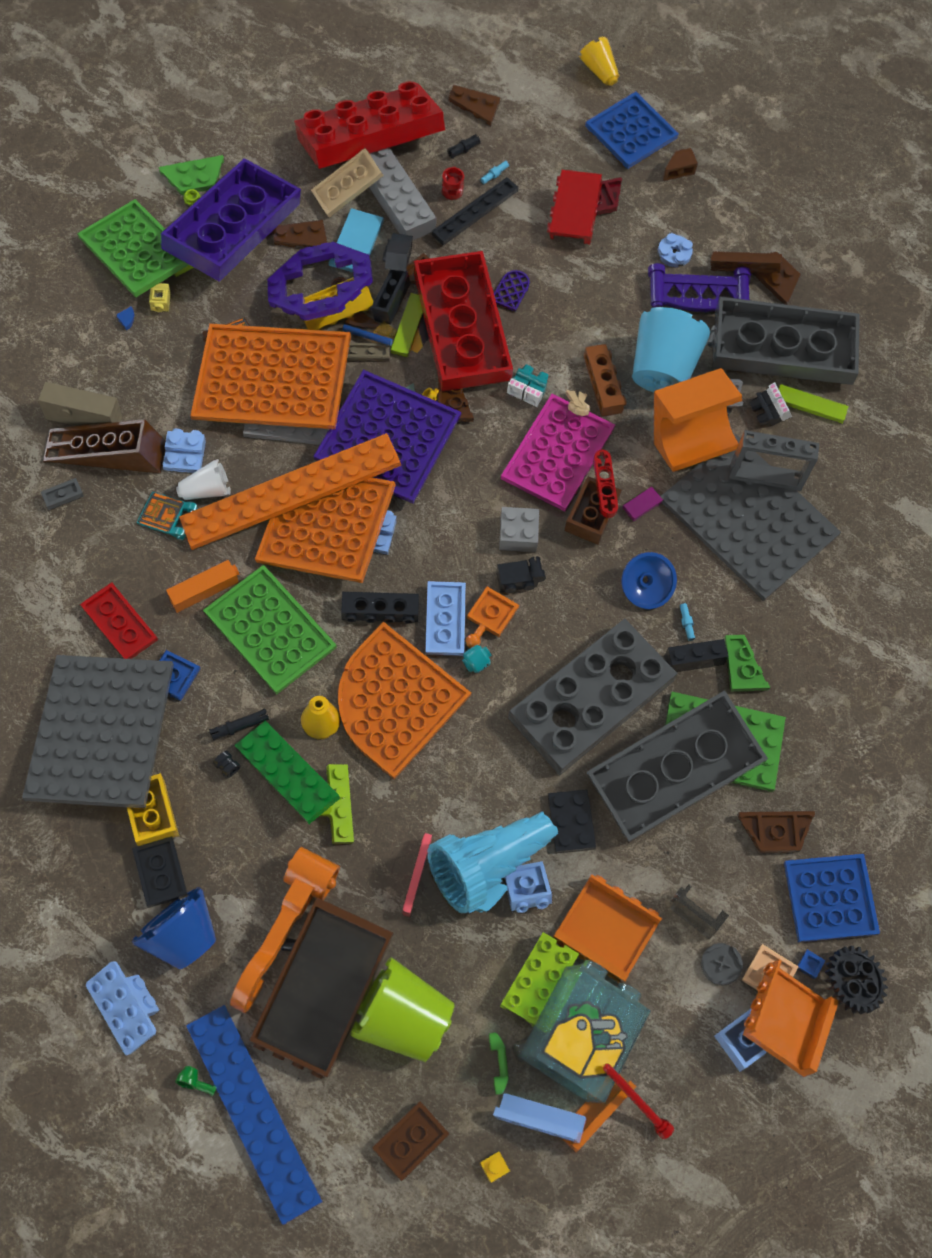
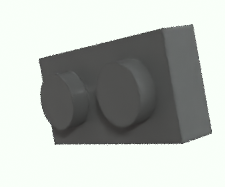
M76 478L41 491L48 510L84 497Z

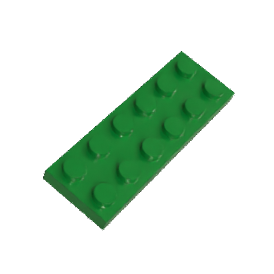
M266 721L235 744L236 749L308 824L312 823L340 799L339 794Z

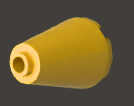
M599 37L600 41L594 42L593 40L580 51L581 55H579V58L605 85L612 86L618 81V70L608 39L606 37Z
M315 696L310 700L302 713L301 725L308 736L317 740L327 739L338 731L340 714L336 707L325 697Z

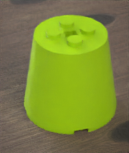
M390 957L385 964L388 966L387 969H381L358 1012V1014L362 1015L359 1023L354 1022L350 1036L426 1062L432 1053L438 1050L444 1032H447L452 1020L450 1018L453 1013L454 1003L397 960Z

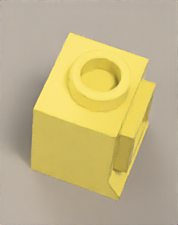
M159 283L151 288L149 298L151 311H169L171 296L169 284Z

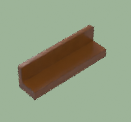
M714 251L713 255H711V271H734L737 268L746 267L751 272L780 273L782 254Z

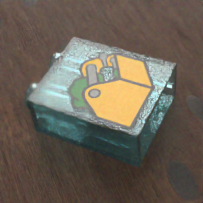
M585 960L583 964L565 967L561 978L558 980L518 1057L586 1102L605 1103L615 1082L604 1072L603 1066L608 1063L620 1074L651 1010L639 1003L642 996L639 991L624 983H619L615 987L605 980L608 973L605 968L593 961Z

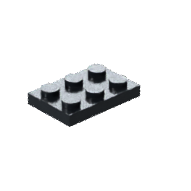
M588 789L548 793L551 821L558 829V834L553 837L555 852L565 853L596 849Z
M172 836L132 848L147 908L188 896Z

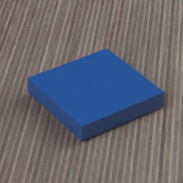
M166 650L159 661H172L174 665L168 695L181 701L201 668Z

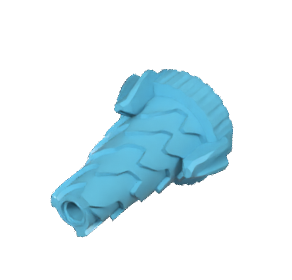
M542 811L530 818L517 820L505 827L500 825L492 830L483 831L467 838L463 837L460 839L455 835H447L429 845L427 857L430 870L440 892L456 911L464 914L473 911L487 912L507 891V886L500 884L502 882L501 879L516 871V867L529 861L531 855L537 853L538 850L551 842V839L558 834V829Z

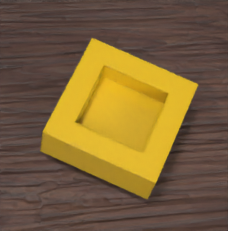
M500 1152L480 1162L490 1183L510 1172Z

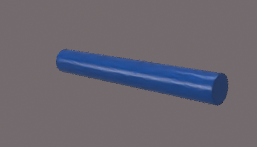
M344 325L342 328L343 332H350V334L391 346L393 343L391 338Z

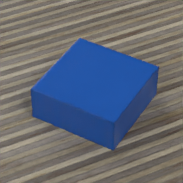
M807 949L798 964V970L816 979L826 960Z

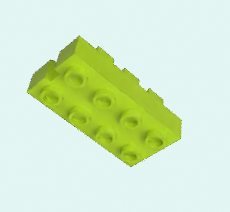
M544 932L500 1005L501 1008L521 1016L535 1029L541 1022L579 953L566 945L563 948L556 945L557 940Z

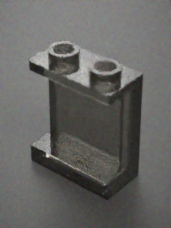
M688 884L685 889L681 886L671 900L674 904L670 909L706 938L710 939L729 915L722 910L714 919L686 897L692 886Z

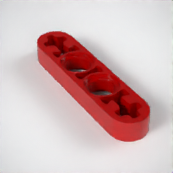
M601 449L595 453L593 459L601 514L606 518H612L618 510L610 453ZM600 456H603V459H605L604 466H601L602 462L601 459H599ZM607 472L610 477L603 479L599 474ZM608 488L612 491V494L604 495L602 489ZM607 501H610L609 504L610 508H612V511H609L608 508H606Z

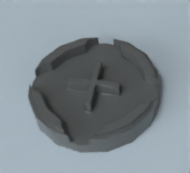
M718 943L706 949L701 959V968L709 981L723 986L731 984L739 978L743 968V961L741 955L734 947L725 943Z

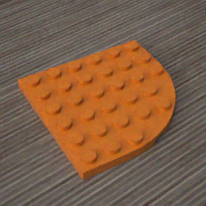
M370 478L271 518L257 551L256 563L363 583L396 486L395 482Z
M382 622L353 653L344 668L338 689L339 714L344 729L353 744L367 758L395 780L471 696V692L385 622Z

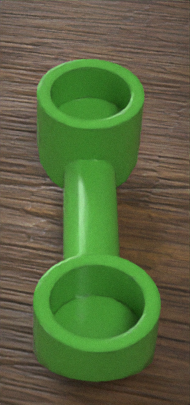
M489 1033L490 1050H497L500 1076L494 1077L495 1095L503 1094L509 1079L506 1047L497 1033Z

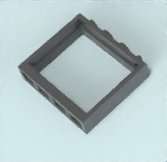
M744 430L730 464L729 479L801 491L818 460L819 443ZM749 450L806 460L802 470L797 471L745 462L743 458L746 451Z

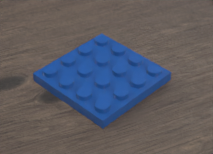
M637 92L632 93L586 121L585 125L627 169L677 139L679 134Z
M864 854L787 860L784 862L798 943L880 934Z

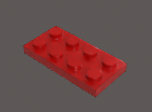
M112 582L80 604L81 608L123 659L134 658L158 641L157 636Z

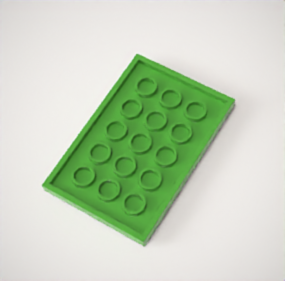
M136 199L77 233L79 239L135 297H138L189 265L161 249V233L165 228Z
M264 565L203 610L204 614L276 695L337 648L334 641Z
M671 692L665 725L706 702L708 699ZM735 706L768 760L731 783L773 792L776 785L786 717Z

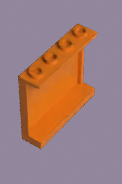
M591 874L553 938L557 940L558 945L562 947L566 945L579 953L578 957L623 985L662 918L659 917L657 911L643 907L638 899L634 897L629 898L624 895L623 890L608 885L601 876Z
M778 959L768 963L763 970L764 976L757 987L758 993L751 1004L752 1010L744 1023L743 1035L801 1076L806 1077L817 1072L839 1000L832 998V996L827 999L820 997L780 969L782 960Z

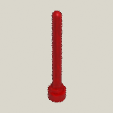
M604 1064V1072L654 1124L657 1135L661 1139L669 1138L674 1132V1126L667 1119H660L610 1064Z

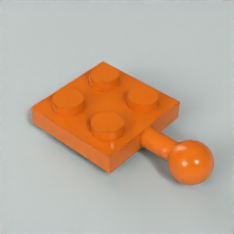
M487 586L467 615V619L479 625L474 634H469L466 637L465 643L467 647L471 648L474 645H480V637L485 630L500 637L519 609V605Z

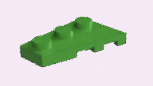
M726 635L724 641L729 656L727 658L731 692L769 690L770 686L762 675V669L758 666L745 635Z

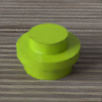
M194 189L187 190L184 195V202L192 206L201 196Z

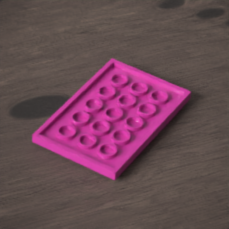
M551 394L503 471L501 480L566 512L594 464L595 453L603 449L615 429V424L591 412L585 416L576 415L568 410V401Z

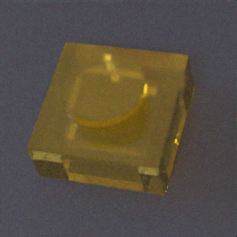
M383 321L373 333L393 339L396 336L397 330Z

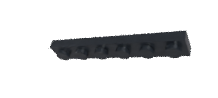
M506 177L432 230V236L444 246L517 193L519 187Z

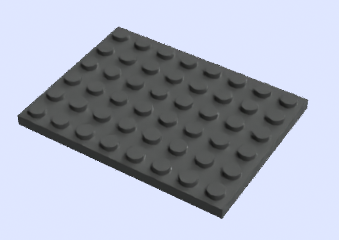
M736 434L734 436L739 443L741 438ZM734 450L701 462L660 497L663 499L662 503L764 601L835 540L841 531L797 490L729 479L730 464L736 451ZM746 451L743 461L770 466L755 451Z
M57 655L22 796L23 800L146 808L174 666L173 662Z

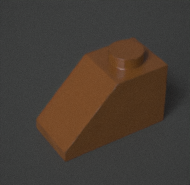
M691 148L675 151L665 168L664 181L696 173L698 162Z

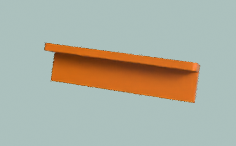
M610 1077L575 1113L586 1117L580 1143L563 1139L575 1152L589 1140L628 1097ZM631 1080L627 1082L633 1090L637 1087Z

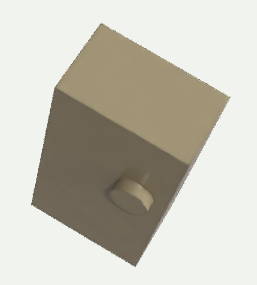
M45 382L38 399L45 419L73 426L121 422L123 417L116 397Z

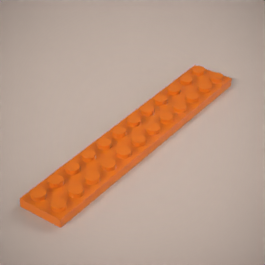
M386 433L184 514L179 518L189 545L194 550L401 466V462Z

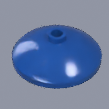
M654 552L638 554L627 563L623 570L622 589L632 604L644 609L658 608L668 602L675 592L677 585L675 568L661 554ZM645 576L648 579L646 583L643 582Z

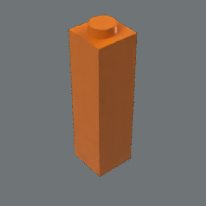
M226 560L167 589L166 592L175 611L178 613L239 583L237 576L240 574L235 564L231 565L229 560Z

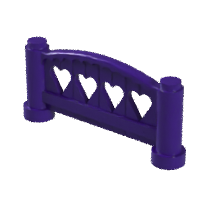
M655 263L648 267L652 308L667 305L686 311L716 312L719 295L724 288L735 299L750 300L749 280L751 279V270L746 267L735 269L733 276L665 274V266L663 264ZM673 286L681 294L680 298L675 296L672 298L668 297L667 294ZM692 287L699 298H686L685 293ZM709 288L716 298L704 299L702 294Z

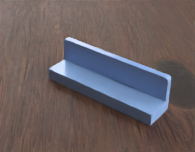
M507 1093L503 1095L500 1108L495 1107L493 1114L499 1120L576 1143H580L586 1121L585 1116Z

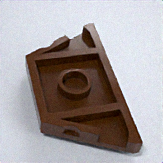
M782 257L780 273L751 272L784 305L788 304L801 275L784 257Z
M815 811L739 812L737 816L759 853H785L801 851L811 821L815 816Z

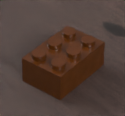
M587 476L566 521L564 531L599 545L611 518H606L601 514L596 479ZM616 488L617 501H619L622 491L619 488ZM602 489L604 495L612 494L610 489ZM607 501L606 508H608L609 511H612V508H610L609 504L610 501Z

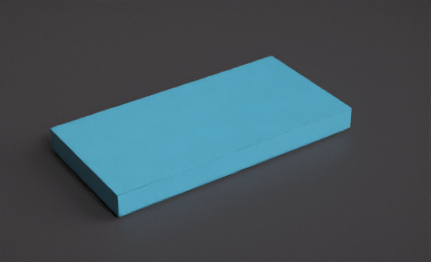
M351 208L337 243L370 256L384 217ZM335 258L330 259L329 266L337 268ZM353 265L341 267L339 269L353 272Z

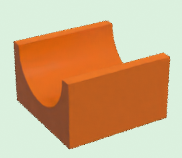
M722 368L654 391V445L672 472L732 452L738 447L739 443L732 432L728 420L727 406L742 401V394Z

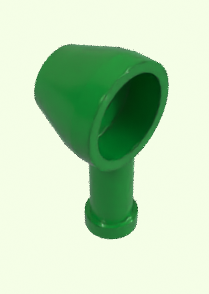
M185 1066L175 1081L177 1085L183 1088L197 1089L210 1094V1096H213L216 1090L215 1085L199 1081L198 1070L191 1066Z

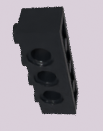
M342 591V620L347 622L365 621L367 623L384 621L385 623L403 622L405 624H413L418 622L419 594ZM359 606L365 607L364 610H358L356 608ZM379 606L385 608L382 611L376 610V608ZM402 607L404 610L396 611L395 608Z

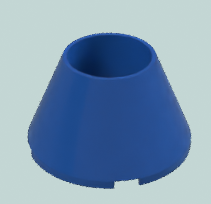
M200 887L187 893L188 897L181 900L178 898L140 930L143 934L132 939L134 946L177 969L185 968L202 956L215 943L216 936L205 896Z

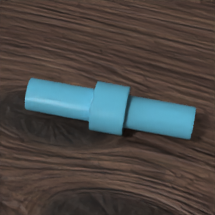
M504 161L499 166L491 168L489 173L480 178V182L485 184L492 178H497L503 170L509 167L508 162Z
M684 603L680 605L681 622L683 628H685L688 641L695 640L692 627L694 623L689 615L687 604Z

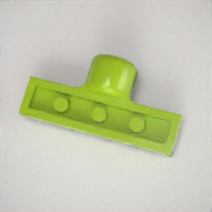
M328 764L326 767L327 782L339 794L340 799L320 816L330 818L332 844H352L354 836L348 765Z

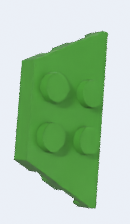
M220 155L159 167V172L168 179L172 186L176 187L181 195H185V192L190 189H194L197 192L207 191L217 183L221 172V165L224 163V157Z

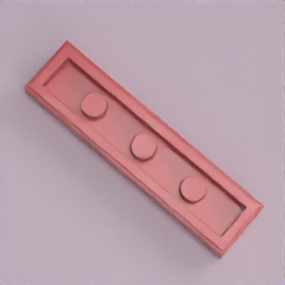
M425 833L404 903L403 916H411L427 859V850L432 841L431 834Z

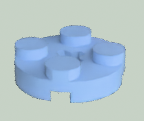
M670 233L667 237L663 238L658 247L661 261L670 267L686 265L690 261L693 252L692 242L674 233ZM673 249H677L679 252L673 253Z

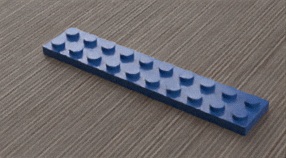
M223 1005L186 1025L282 1225L322 1203L226 1006Z

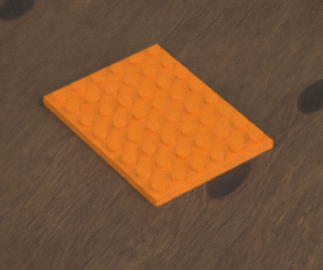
M209 324L190 415L191 419L336 429L351 340L350 332Z

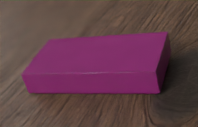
M651 486L624 504L623 510L633 521H636L661 504L663 499Z

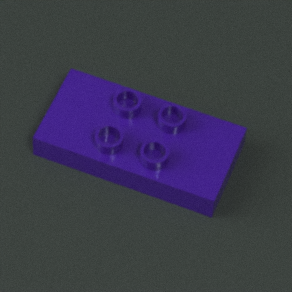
M244 158L161 233V249L220 282L300 205L301 189Z

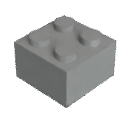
M502 507L499 550L536 552L539 532V509Z

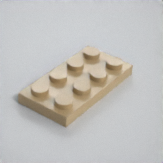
M364 148L311 191L325 213L331 217L384 175L369 152Z

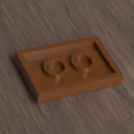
M419 1101L372 1149L402 1182L450 1133Z

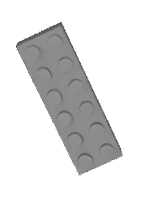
M386 148L370 153L384 176L369 188L398 233L411 235L413 240L431 233L436 228V217L391 149Z

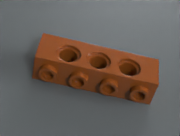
M606 344L585 347L584 361L601 417L621 414L624 406H626V399L621 394V382L616 378L617 370L616 366L612 365L611 351L607 349Z

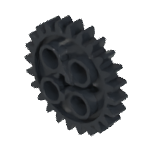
M852 945L835 951L834 955L829 957L830 962L826 963L829 969L825 971V974L829 975L830 978L826 979L825 982L831 983L828 990L835 992L832 998H839L838 1005L844 1003L845 1010L851 1008L853 1014L859 1012L860 1015L868 1014L880 1008L879 1005L884 1003L882 998L886 997L887 994L883 990L888 989V986L883 984V982L887 978L882 977L881 974L885 970L878 968L880 962H874V955L868 957V950L862 952L861 947L854 948Z

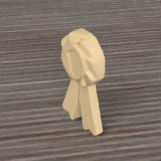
M567 390L566 395L570 400L568 410L576 415H588L590 406L585 403L587 394L579 392L577 397L575 391Z

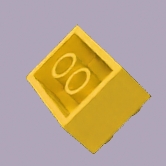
M161 773L151 776L146 808L127 807L135 842L138 846L171 836L173 838L179 836L164 778Z

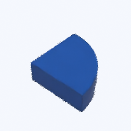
M131 306L116 315L126 331L133 325L135 317Z

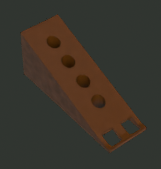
M145 419L55 428L49 430L43 462L161 474L166 441ZM52 434H62L61 442L51 441ZM50 449L59 450L58 457L47 458L48 451Z

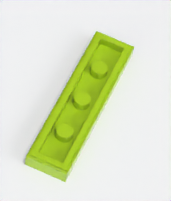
M410 294L391 348V353L404 357L409 355L423 315L418 294Z
M780 384L779 391L787 406L843 424L849 406Z

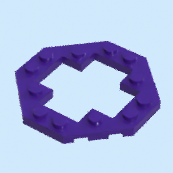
M336 242L323 243L299 250L267 279L270 307L275 309L277 307L281 308L283 312L292 316L296 314L305 321L341 313L345 309L347 302L355 300L362 293L361 289L364 286H369L373 283L370 256ZM333 258H335L337 268L353 265L354 281L337 284L338 296L305 303L303 293L287 296L286 280L303 277L302 266Z

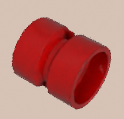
M449 167L442 174V194L449 200L459 199L463 195L464 173L459 168Z

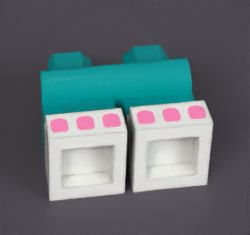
M525 364L522 369L518 368L516 375L508 383L507 393L519 399L523 398V401L538 407L546 391L549 375L545 372H540L538 376L532 374L534 370L532 366Z

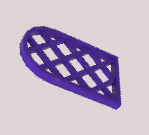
M517 270L506 273L494 292V296L496 294L499 296L495 298L496 304L516 312L528 291L530 284L528 276L522 271ZM516 274L517 277L511 278L510 275ZM525 277L527 281L522 283L520 278ZM518 279L520 283L514 285L513 280ZM510 281L512 286L506 287L505 283ZM521 286L523 290L517 292L516 287ZM513 288L515 292L509 294L508 289ZM505 290L507 295L501 296L500 292ZM516 295L518 299L512 301L511 296ZM508 297L510 301L504 303L503 298Z

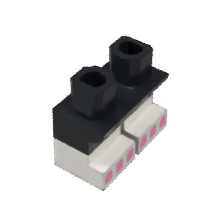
M775 383L769 385L767 390L756 393L757 397L749 402L754 412L762 408L765 412L756 416L761 426L769 423L773 426L792 417Z

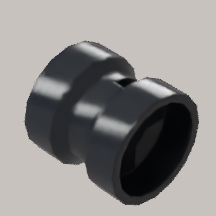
M229 751L222 752L213 761V765L222 771L221 774L225 779L232 777L241 767L237 761L232 759Z

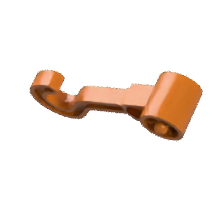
M303 847L297 850L293 858L288 862V868L284 876L283 882L291 885L283 899L281 912L262 946L243 971L232 994L230 1006L243 1013H246L251 1008L264 986L265 981L261 979L262 976L272 965L295 922L303 916L313 897L325 900L330 890L336 886V878L340 871L339 865Z

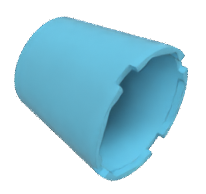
M655 307L651 308L650 312L644 311L639 322L632 374L634 382L640 387L654 392L690 379L710 336V329L707 324L702 320L696 321L692 318V314L674 308Z

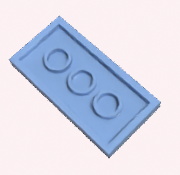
M428 581L425 655L463 656L466 583Z

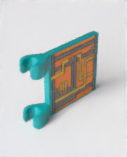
M152 491L137 524L184 540L186 537L184 529L176 527L180 519L179 517L183 511L189 513L198 508L196 503L184 502Z

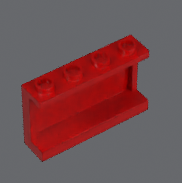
M561 169V175L557 176L556 180L558 190L554 191L553 202H555V205L551 207L550 217H552V221L548 222L547 233H550V239H554V235L584 239V244L591 245L602 187V174Z

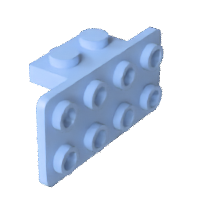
M113 961L86 983L89 993L125 1055L132 1054L156 1034V1029L149 1016L156 1014L159 1009L139 975L125 977L118 963Z

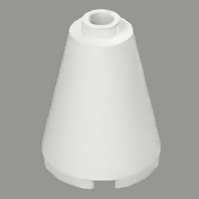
M219 460L210 462L178 482V487H176L178 496L180 498L183 497L184 500L230 495V487L226 488L228 478L222 464L218 463Z

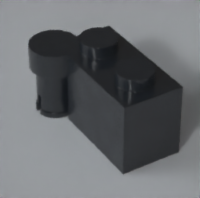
M536 556V560L534 557H531L529 559L530 566L527 560L497 564L496 574L500 592L513 593L521 589L528 591L537 587L538 582L544 581L546 575L545 571L542 570L540 557Z

